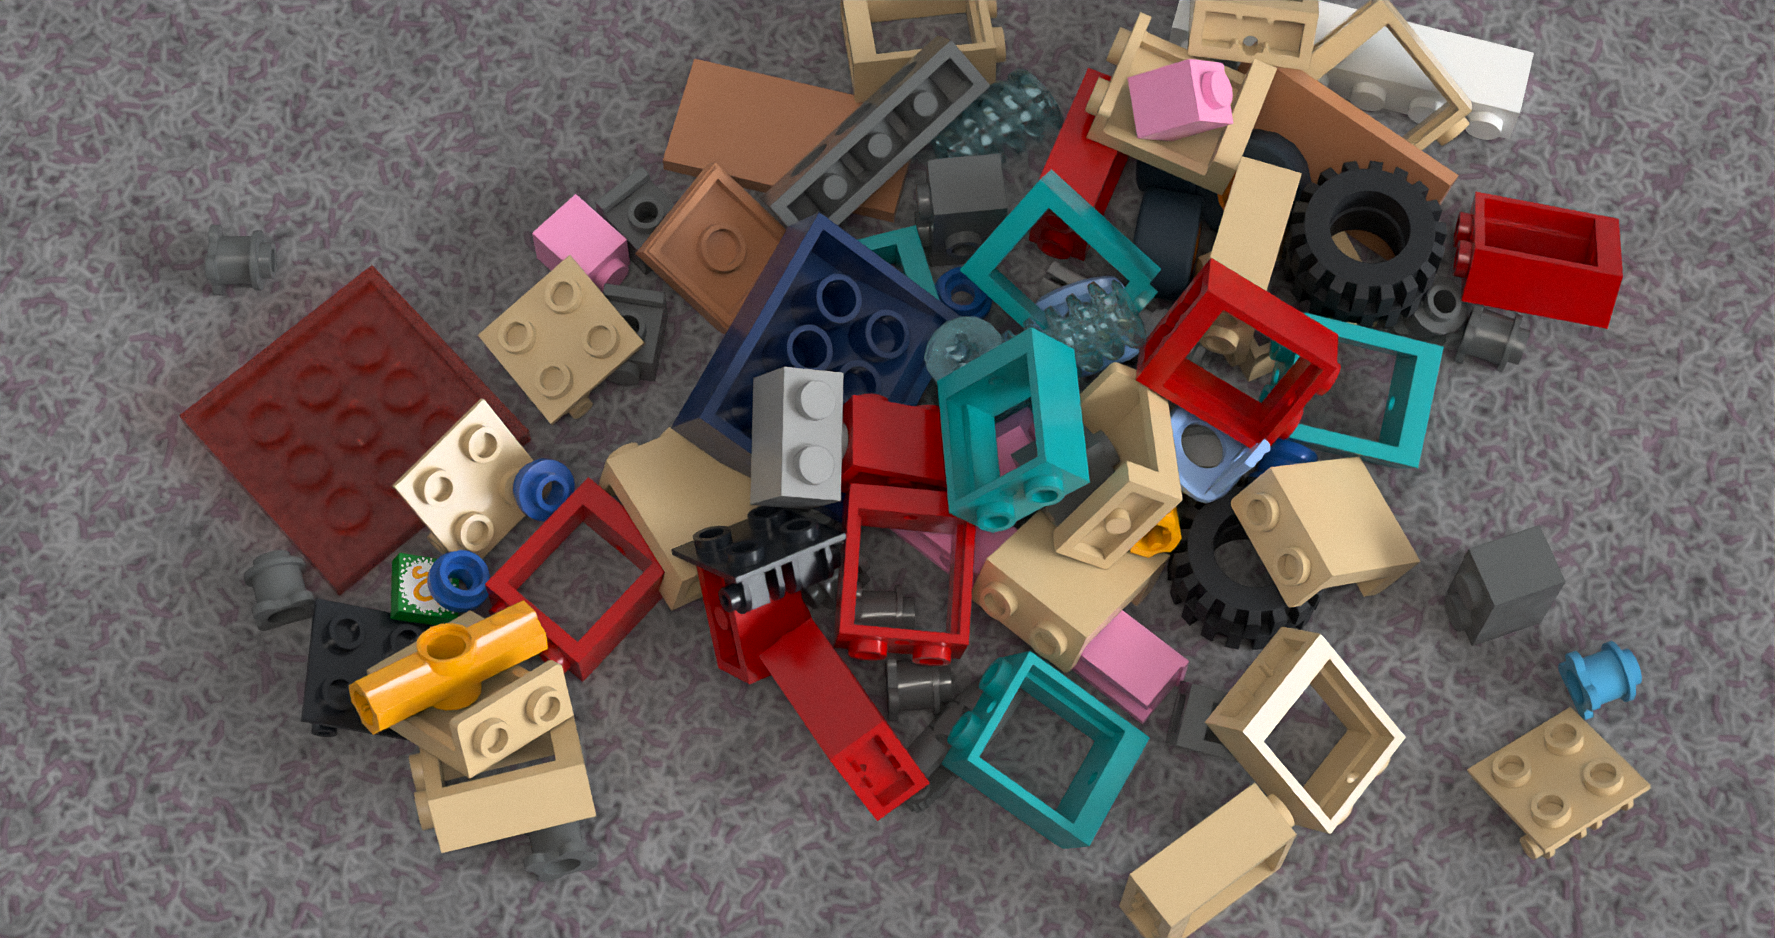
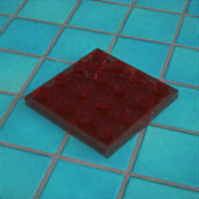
M373 265L179 415L185 427L339 596L426 526L392 485L481 398L487 402L522 447L531 441L529 430Z

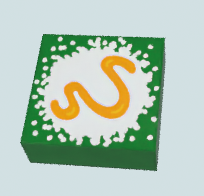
M399 553L392 560L391 619L439 625L449 623L458 617V612L447 610L439 605L429 592L427 577L430 568L437 558ZM458 578L448 579L453 586L459 589Z

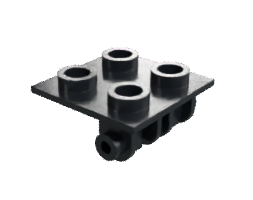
M760 506L748 512V519L728 527L712 526L704 528L693 535V541L671 549L673 556L724 578L725 587L720 588L718 591L722 607L728 613L736 610L740 614H745L770 603V598L774 601L783 598L785 590L793 594L800 591L801 588L804 589L832 578L834 569L839 568L842 563L840 553L833 544L845 540L846 534L818 522L815 518L802 516L783 507Z
M316 598L314 602L301 722L312 724L311 733L319 737H334L337 735V728L372 734L362 723L351 701L349 685L367 676V669L416 642L424 631L436 625L391 619V612ZM389 727L374 734L409 741Z

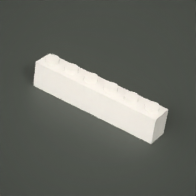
M1179 0L1169 42L1187 49L1190 0ZM1318 0L1319 17L1314 44L1358 9ZM1407 22L1471 100L1472 112L1465 116L1470 123L1466 127V131L1473 137L1484 140H1492L1498 137L1510 139L1520 115L1534 53ZM1386 26L1318 79L1321 84L1342 98L1350 100L1357 108L1366 111H1378L1384 108L1408 114V117L1416 123L1422 122L1447 102ZM1247 36L1243 40L1247 46H1252L1258 41L1254 36ZM1208 58L1215 62L1223 63L1224 66H1227L1236 71L1241 63L1237 61Z

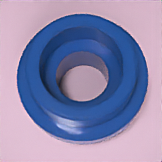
M956 267L945 272L936 281L937 295L939 301L964 318L961 326L974 325L988 315L993 300L960 271L962 267ZM964 291L971 294L974 300L969 305H959L954 303L951 297L957 292Z
M550 458L537 459L523 466L517 473L513 483V493L519 509L526 516L537 521H546L575 491L574 478L570 470L563 463ZM552 481L551 491L543 501V488L548 482Z
M458 550L441 555L433 563L428 573L427 584L431 596L439 605L453 612L464 613L469 610L473 611L484 603L489 595L485 583L491 577L488 567L482 558L473 552ZM458 578L462 580L467 590L456 588L448 579Z

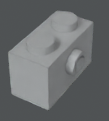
M782 367L753 378L750 505L809 510L841 501V466L848 447V430L846 425L842 423V372Z

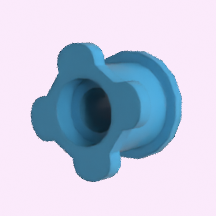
M1613 641L1602 644L1600 652L1584 658L1577 651L1567 653L1565 655L1566 661L1558 664L1559 673L1579 715L1584 720L1593 718V711L1600 709L1604 703L1618 698L1624 702L1634 700L1636 685L1642 682L1641 670L1634 654L1628 648L1621 650Z

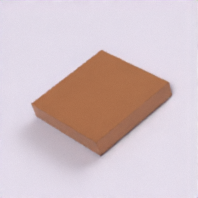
M714 162L708 164L635 254L716 330L726 334L786 229L727 172Z

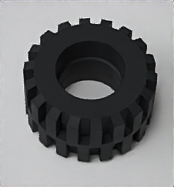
M1357 161L1343 163L1340 174L1329 168L1320 173L1317 184L1311 181L1302 190L1300 201L1295 203L1283 245L1282 258L1286 259L1283 267L1285 280L1295 281L1291 293L1298 303L1307 299L1311 302L1308 313L1321 317L1325 313L1333 317V320L1357 323L1358 326L1372 329L1374 322L1379 321L1382 328L1386 329L1396 325L1400 314L1407 319L1417 311L1420 300L1425 301L1432 287L1446 248L1443 244L1447 236L1446 223L1438 222L1442 209L1437 199L1426 201L1429 189L1420 180L1413 185L1406 181L1408 172L1398 167L1395 168L1394 173L1383 171V162L1370 161L1368 169H1359ZM1348 230L1367 231L1383 239L1392 249L1395 257L1381 263L1360 262L1345 255L1336 246L1332 236Z
M1246 477L1243 487H1237L1235 484L1224 497L1213 502L1203 503L1196 501L1194 508L1188 506L1180 521L1182 539L1170 553L1171 556L1168 564L1167 580H1173L1170 595L1174 605L1184 603L1181 617L1189 626L1198 619L1204 623L1200 635L1211 642L1217 632L1228 636L1225 647L1239 650L1242 639H1251L1252 650L1264 649L1269 638L1274 636L1281 627L1292 629L1296 627L1302 630L1309 622L1313 610L1317 609L1324 589L1320 590L1301 606L1288 607L1275 583L1264 587L1241 585L1227 577L1218 566L1214 556V551L1217 548L1234 540H1250L1231 507V500L1258 477Z

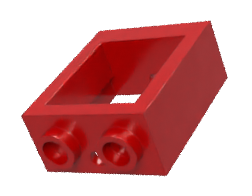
M1088 68L1039 180L1052 169L1104 216L1129 159V155L1087 138L1095 118L1094 115L1085 112L1087 103L1098 78L1110 81L1112 77ZM1051 209L1042 216L1029 232V241L1037 243V247L1043 253L1056 259L1065 260L1071 256L1084 261L1090 249V245Z
M1475 192L1470 213L1459 212L1452 246L1457 249L1453 262L1452 276L1461 277V301L1608 329L1623 279L1619 219Z
M1210 258L1140 346L1135 380L1250 449L1264 439L1270 443L1271 447L1278 437L1285 440L1294 432L1302 418L1303 408L1315 394L1318 396L1325 395L1336 381L1341 368L1340 363L1337 362L1338 334L1215 259ZM1223 310L1300 356L1262 403L1185 358Z
M588 477L485 583L487 593H489L490 604L492 605L488 612L492 616L524 600L536 612L537 618L546 632L548 649L537 654V656L544 663L549 660L555 661L562 666L564 674L569 670L583 682L663 598L659 589L665 572L624 506ZM584 522L642 570L643 573L577 642L521 595L517 589Z
M850 483L843 501L841 531L846 534V539L840 543L842 563L838 571L833 648L848 649V656L860 660H883L887 658V653L913 655L912 661L914 663L925 666H946L951 664V658L960 659L969 645L976 525L949 513L947 492ZM861 526L952 534L946 633L854 624Z
M812 618L795 630L784 634L777 643L759 655V658L825 755L877 821L930 784L859 681Z

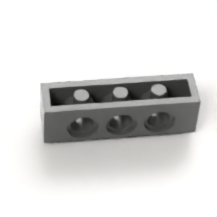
M937 35L761 196L760 199L787 228L818 212L836 225H839L991 85L952 40Z

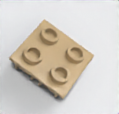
M571 255L565 258L478 334L479 338L552 425L567 413H570L574 419L586 414L593 405L588 398L590 392L645 345L644 341Z
M481 398L392 486L431 531L427 539L439 552L445 554L446 552L465 550L473 552L483 559L525 516L516 503L513 483L519 470L526 464L533 462V460L487 402ZM551 482L544 486L542 498L551 490Z
M1571 707L1467 769L1482 789L1526 833V835L1520 838V843L1525 853L1532 860L1540 856L1545 859L1553 857L1555 849L1567 843L1571 837L1578 840L1582 839L1587 835L1586 828L1589 827L1592 830L1600 828L1604 819L1620 809L1624 811L1629 810L1634 805L1633 799L1651 789L1650 784Z

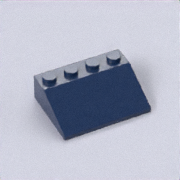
M818 212L787 228L675 419L671 429L718 462L751 478L753 378L782 367L842 372L843 405L852 395L879 394L886 397L889 402L916 407L964 318ZM841 492V501L813 509L842 523L843 501L846 493Z

